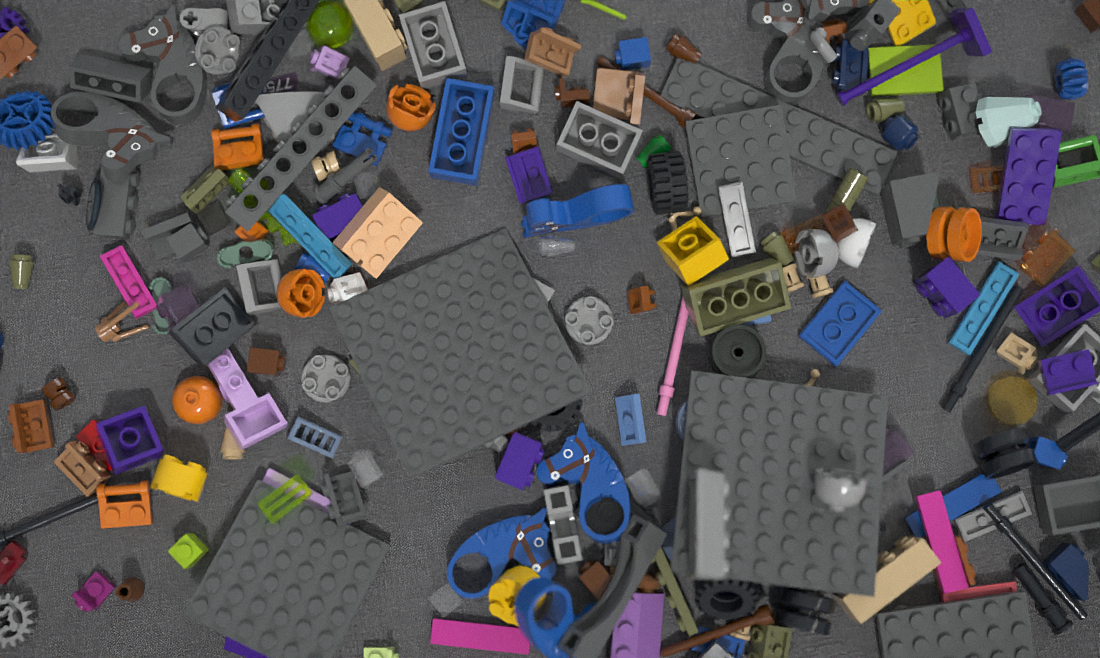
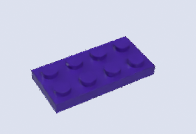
M1010 127L995 219L1024 222L1029 225H1046L1062 136L1060 129Z

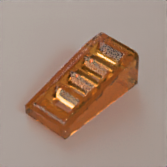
M1004 165L971 169L973 194L1000 191L1001 185H999L998 172H1003ZM988 173H993L994 186L989 185ZM978 174H983L985 187L979 186Z

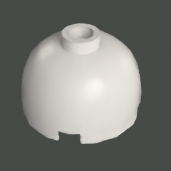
M862 218L853 219L858 231L836 242L840 248V256L838 258L857 269L876 226L875 222Z

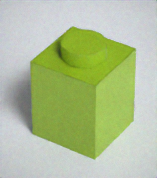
M187 533L167 552L184 569L192 568L209 549L194 533Z

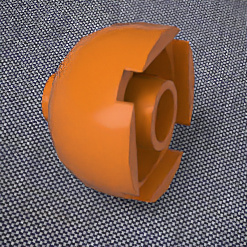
M406 84L405 87L398 88L399 85L394 86L390 90L386 103V112L389 120L393 125L405 131L421 130L432 119L436 106L435 101L432 103L430 100L431 95L421 87L412 84Z
M295 269L290 271L278 283L277 301L280 307L291 316L302 318L315 316L321 310L325 301V296H322V288H325L321 276L314 270Z
M192 376L185 378L177 384L173 391V409L179 418L187 423L204 424L217 417L222 409L223 395L217 383L208 377Z

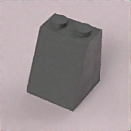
M939 171L889 181L881 189L880 194L892 246L900 245V248L914 246L915 243L920 242L921 237L927 234L940 177Z

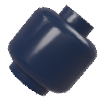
M898 115L895 118L891 116L882 126L884 128L883 139L895 150H908L919 138L917 134L918 126L905 115Z

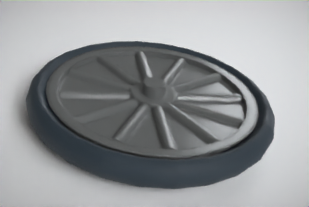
M98 179L93 180L88 196L86 226L89 230L94 229L99 212L101 184Z

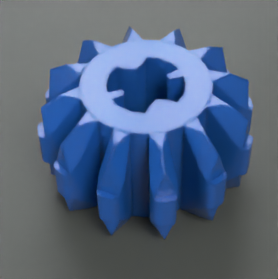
M1069 58L1057 63L1054 80L1058 95L1063 100H1073L1085 95L1088 88L1085 63L1080 58Z

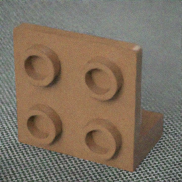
M598 68L593 108L616 119L630 120V124L640 125L645 72Z

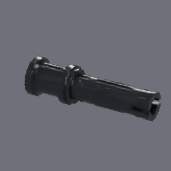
M1025 562L1017 565L1012 570L1027 593L1037 604L1039 615L1042 618L1045 617L1053 628L1052 633L1054 635L1063 633L1073 625L1072 620L1067 619L1060 610V604L1049 597Z

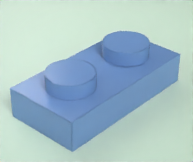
M632 394L615 397L622 446L645 443L646 436L640 395Z

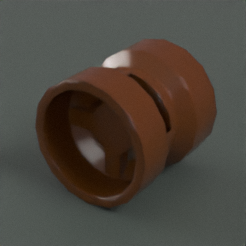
M63 377L52 380L41 389L44 396L49 397L51 400L50 405L54 411L65 408L76 399L74 393L67 389V383Z

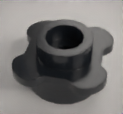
M69 182L65 185L59 183L57 185L60 189L59 197L66 204L72 203L74 206H78L76 201L81 197L80 192Z

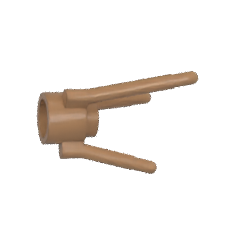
M124 300L108 316L103 318L100 324L95 326V331L102 341L108 342L112 339L115 343L124 337L149 328L148 325H143L119 333L121 326L118 322L137 308L139 302H135L117 315L127 305Z

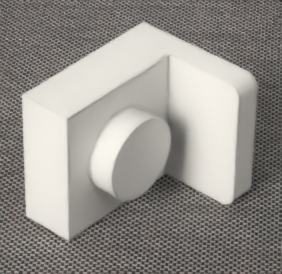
M360 272L336 278L332 281L328 288V298L331 303L336 305L368 290Z

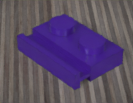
M540 147L505 157L519 203L554 193Z
M1089 349L1038 361L1043 384L1046 386L1047 396L1098 384V381L1095 379V370Z

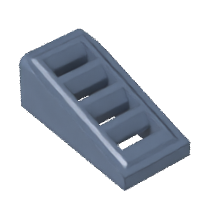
M296 416L286 439L333 459L343 436ZM301 424L306 425L300 439L296 438ZM310 428H313L315 430L308 443L305 441V439L310 431ZM322 432L324 435L317 447L314 444L319 433ZM331 436L333 439L326 451L323 448L328 437Z

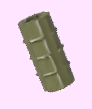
M850 167L837 188L835 195L831 198L826 211L829 212L832 208L839 207L842 204L850 211L855 201L858 200L860 192L864 189L869 176Z

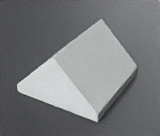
M52 133L51 136H45L46 142L39 141L37 147L30 145L28 150L22 147L16 159L17 165L28 172L77 169V145L65 143L56 133Z

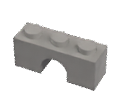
M568 485L545 489L544 494L557 564L582 560Z

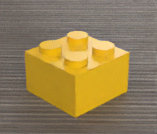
M697 216L656 242L666 263L687 286H690L729 260L721 240Z

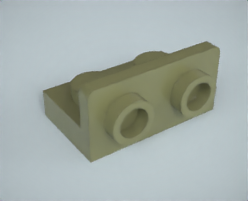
M212 165L181 195V199L190 210L198 215L231 180L220 169L216 170L214 165Z
M757 623L753 625L747 658H788L793 628L772 624L764 626V624L759 625Z

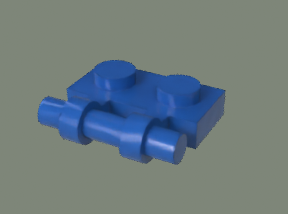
M353 112L347 119L353 122L352 128L342 125L333 148L355 158L363 153L365 149L370 148L373 150L370 156L375 153L378 158L371 165L378 167L387 147L386 143L379 140L381 135L390 138L393 129L385 126L384 122L379 120L375 122L366 118V115L361 112ZM362 126L373 131L371 137L360 133Z

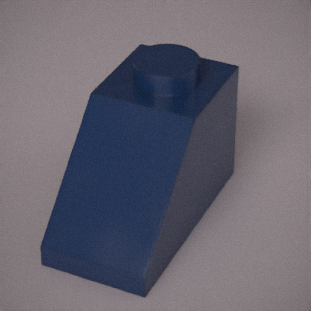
M1062 543L1043 563L1076 600L1085 602L1088 599L1089 562L1083 557L1085 553L1079 546Z

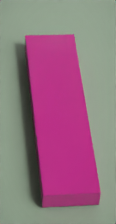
M941 490L914 496L928 546L941 562V564L935 567L942 594L969 588Z
M433 618L430 644L529 655L530 643L519 627Z

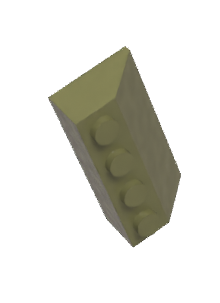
M771 257L701 278L690 286H687L686 283L681 285L686 309L700 337L723 330L726 327L743 324L791 309L782 264Z

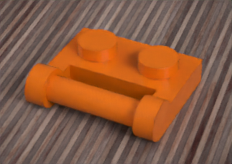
M253 123L249 127L229 130H211L214 167L216 170L255 166L264 160L260 123ZM247 136H253L254 140L222 144V140Z
M149 480L140 481L139 484L114 486L97 484L101 529L151 525L153 523ZM140 493L142 498L108 502V496Z

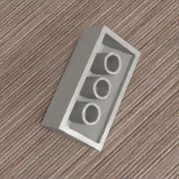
M696 470L690 475L689 579L722 580L724 579V574H728L729 564L728 559L724 558V548H728L729 537L728 532H724V522H728L729 511L728 506H724V496H728L729 484L728 481H724L723 473Z

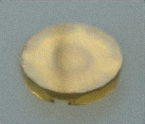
M1010 376L999 379L991 386L987 395L990 413L1003 424L1018 425L1025 423L1033 417L1037 409L1038 397L1036 391L1028 381L1021 377Z

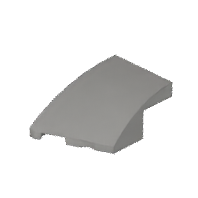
M323 92L271 93L259 95L254 104L259 105L265 116V123L271 128L275 140L279 143L282 139L286 142L292 136L289 132L298 121L303 123L308 118L305 114L314 103L319 105L324 98L321 96ZM327 104L325 106V114L332 118L330 104ZM311 122L308 130L312 135L318 136L321 132V126L316 122ZM334 135L328 141L335 139ZM295 140L292 145L300 146L303 142Z

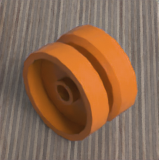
M937 207L931 214L926 235L930 256L933 259L939 260L950 257L954 261L971 262L979 251L982 237V224L978 211L973 208H958L956 210L953 207Z

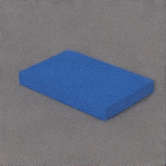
M844 280L798 337L833 366L837 367L880 315L882 310Z

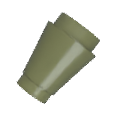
M901 98L873 99L866 106L868 119L876 123H880L904 111V102Z
M775 231L761 242V245L764 247L762 250L773 259L780 261L782 267L788 266L795 260L782 234L779 235Z
M12 254L9 264L13 288L28 289L35 262L32 261V255Z

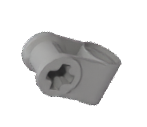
M187 8L180 14V22L190 35L200 36L211 27L227 29L228 11L219 8Z

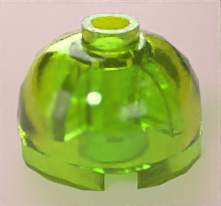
M323 0L316 5L306 21V29L311 40L317 46H326L333 49L339 46L342 47L349 42L354 32V23L349 10L340 2Z

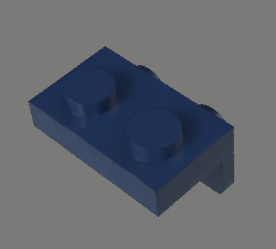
M842 39L840 44L835 47L834 51L837 57L834 61H837V70L834 69L832 75V84H836L835 92H845L866 81L869 46L861 51L848 44V40Z

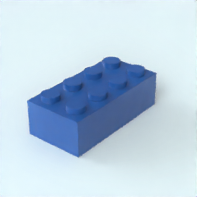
M446 78L428 170L430 178L478 186L495 98L494 86Z

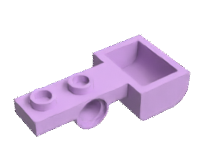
M229 349L208 365L218 382L221 394L234 409V411L225 415L224 422L241 450L287 427V422L271 395L268 393L260 398L256 396Z

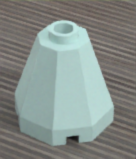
M985 97L978 100L976 117L977 119L982 117L983 124L978 125L979 131L987 146H993V148L1004 146L1008 143L1010 127L1031 128L1038 123L1039 116H1041V107L1032 98Z

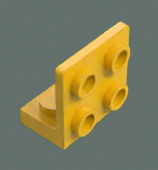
M869 0L868 6L875 0ZM891 0L901 9L888 26V31L895 46H901L936 23L928 0Z

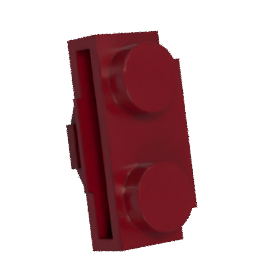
M11 541L0 553V584L6 585L27 560L24 557L27 550L16 541Z

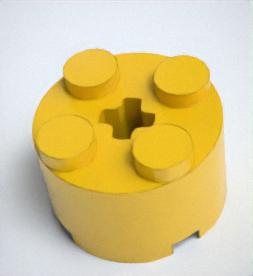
M164 454L163 459L159 460L150 488L157 491L158 489L165 491L164 493L179 498L199 502L208 473H206V468L202 465L188 461L186 466L178 458Z
M520 565L505 571L491 586L489 591V610L491 614L507 623L519 626L515 614L516 597L520 589L528 581L540 576L534 570ZM547 593L537 601L533 615L545 602Z

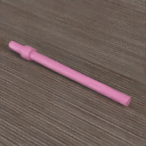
M683 296L664 383L660 385L658 394L660 395L657 415L660 416L667 415L670 398H673L675 389L673 388L689 314Z

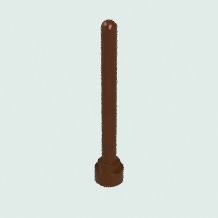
M604 57L597 59V64L602 68L622 70ZM644 85L643 96L675 116L676 121L679 122L678 125L686 130L685 121L694 120L697 114L690 109H680Z
M768 603L761 605L752 615L663 647L660 650V655L668 657L757 623L767 626L775 623L773 613Z

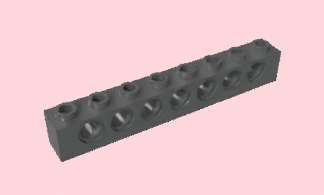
M353 66L351 69L346 67L337 78L340 82L335 87L330 85L321 96L324 100L319 105L314 103L305 114L308 118L303 123L298 121L289 132L292 136L286 142L282 139L273 149L276 154L270 160L266 157L259 164L257 169L260 172L254 179L249 176L240 187L244 190L238 197L233 194L224 204L227 207L224 212L246 231L252 228L377 86L356 66ZM343 86H348L352 89L353 96L351 99L342 97L341 88ZM327 104H332L336 107L337 114L335 117L331 118L325 114V106ZM311 122H316L321 126V132L318 136H314L309 132L308 127ZM295 140H300L305 144V151L302 154H297L293 151L292 144ZM279 158H284L289 162V169L286 172H280L276 168V162ZM264 176H268L273 180V187L268 191L260 187V180ZM249 194L254 195L257 199V205L252 209L246 208L243 203L244 197Z

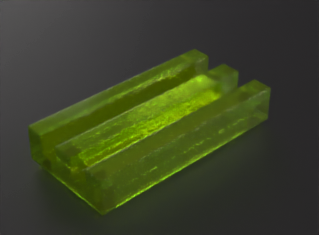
M296 474L257 503V505L273 525L313 495V492L307 487L299 474ZM296 482L299 484L269 508L265 507ZM304 490V494L276 515L272 516L270 514L299 491Z

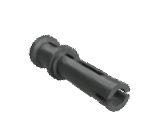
M370 148L365 149L363 153L338 173L329 174L325 182L321 185H315L312 190L317 200L326 205L330 202L331 197L337 193H342L348 182L378 160L375 153L370 156L373 150Z

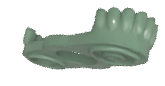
M266 239L243 240L238 244L226 246L219 250L216 260H218V264L221 267L230 269L235 264L252 263L255 260L264 258L265 261H268L273 255L274 248L272 243ZM243 246L250 247L253 251V256L251 258L243 257L240 254V248Z
M162 277L153 279L149 289L152 290L155 303L158 305L160 301L167 300L171 306L169 312L176 310L170 282ZM158 309L152 311L155 316L154 331L161 335H168L174 326L169 324L170 319L167 313L161 314Z

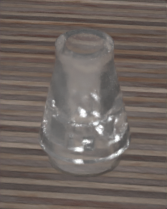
M550 234L539 236V255H545L548 258L574 252V238Z

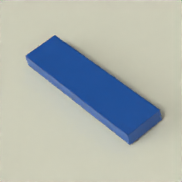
M983 473L942 495L949 521L1002 492L996 480H986ZM918 509L903 517L914 537L921 538L925 536Z

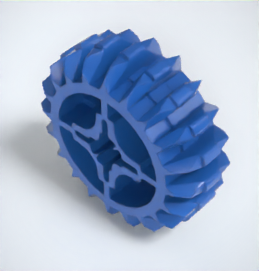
M28 89L24 93L17 91L15 95L8 93V98L6 99L0 98V144L8 149L13 147L18 151L21 147L28 150L30 145L37 147L39 141L46 142L45 136H51V129H54L51 117L52 103L44 95H40L37 91L31 93Z

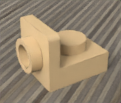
M1010 333L996 351L997 355L1018 367V371L1021 374H1024L1027 369H1033L1038 361L1036 347L1013 333Z

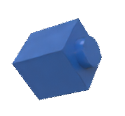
M647 37L619 41L618 49L614 50L615 62L620 64L622 70L650 66L651 56Z
M1040 436L1031 437L1028 448L1034 450L1038 459L1037 465L1052 470L1061 469V466L1065 465L1068 453L1062 452L1057 447L1055 441Z

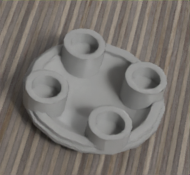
M211 27L205 30L198 38L195 46V56L198 64L211 74L232 72L236 67L239 57V37L223 27Z
M592 296L582 297L573 302L568 308L565 317L566 329L570 336L577 342L586 345L597 344L604 340L611 332L614 323L612 312L608 305L601 299Z
M327 354L316 355L303 369L302 387L308 396L316 401L325 403L336 401L345 394L349 387L350 374L348 367L336 356Z

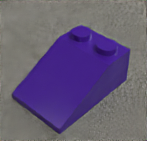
M1079 264L1014 308L1043 347L1100 312V291Z

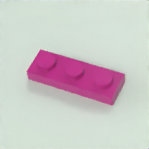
M122 245L100 255L101 261L127 306L129 307L135 302H139V306L131 312L135 319L158 309L157 304Z

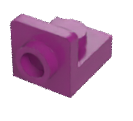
M95 571L81 589L75 591L71 596L76 600L75 604L83 611L91 612L100 607L116 586L101 572Z

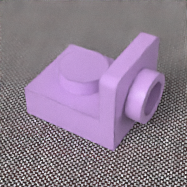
M322 46L317 50L314 49L309 58L311 66L309 70L313 72L319 71L339 81L337 77L346 68L350 58L326 46Z

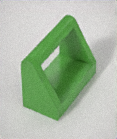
M1096 134L1060 142L1059 153L1091 145L1094 161L1058 169L1056 164L1053 181L1054 188L1100 178V146Z

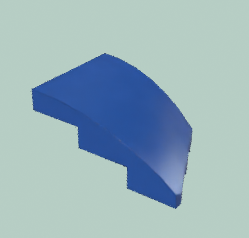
M566 0L508 1L501 24L514 36V40L526 50L530 33L542 27L555 29Z

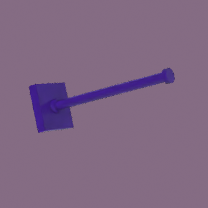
M959 8L949 12L948 14L957 34L845 92H838L836 95L842 106L848 104L849 100L959 43H962L967 56H986L991 53L992 49L974 8Z

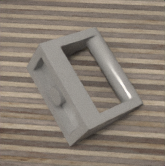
M506 56L500 108L538 113L544 68L521 58ZM516 69L534 71L530 105L512 100Z
M278 259L236 266L246 313L256 315L281 309L279 303L259 305L252 271L270 267L276 293L278 283L282 278Z

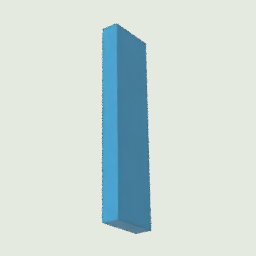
M285 194L278 197L268 211L334 279L340 278L352 263Z
M1000 261L996 262L978 291L981 295L971 303L947 343L967 356L971 355L1018 278L1019 273Z

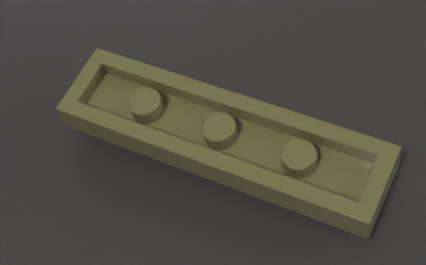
M660 547L651 563L656 562L659 571L655 573L661 586L666 585L669 594L665 595L671 609L676 607L680 616L676 618L681 632L686 631L691 636L698 633V629Z

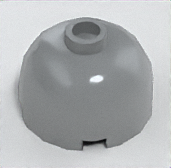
M807 229L799 232L795 244L799 243V251H795V259L800 273L808 275L807 278L811 279L825 276L834 270L840 256V248L832 235L820 229Z
M824 468L816 469L815 492L822 502L829 504V509L844 511L845 507H852L863 498L867 484L866 476L859 479V473L849 470L831 468L830 473H823Z

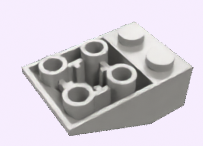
M226 0L231 32L233 34L264 33L284 0Z

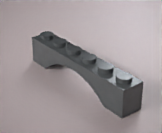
M633 514L621 535L619 561L607 590L588 613L569 625L557 648L573 658L598 657L667 536L665 532Z

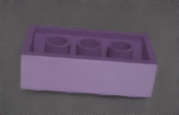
M634 592L611 633L610 658L660 657L664 593Z

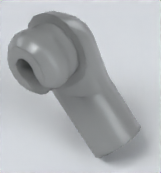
M818 27L815 31L811 32L810 41L826 62L830 63L836 59L837 54L825 40L827 36L826 31Z

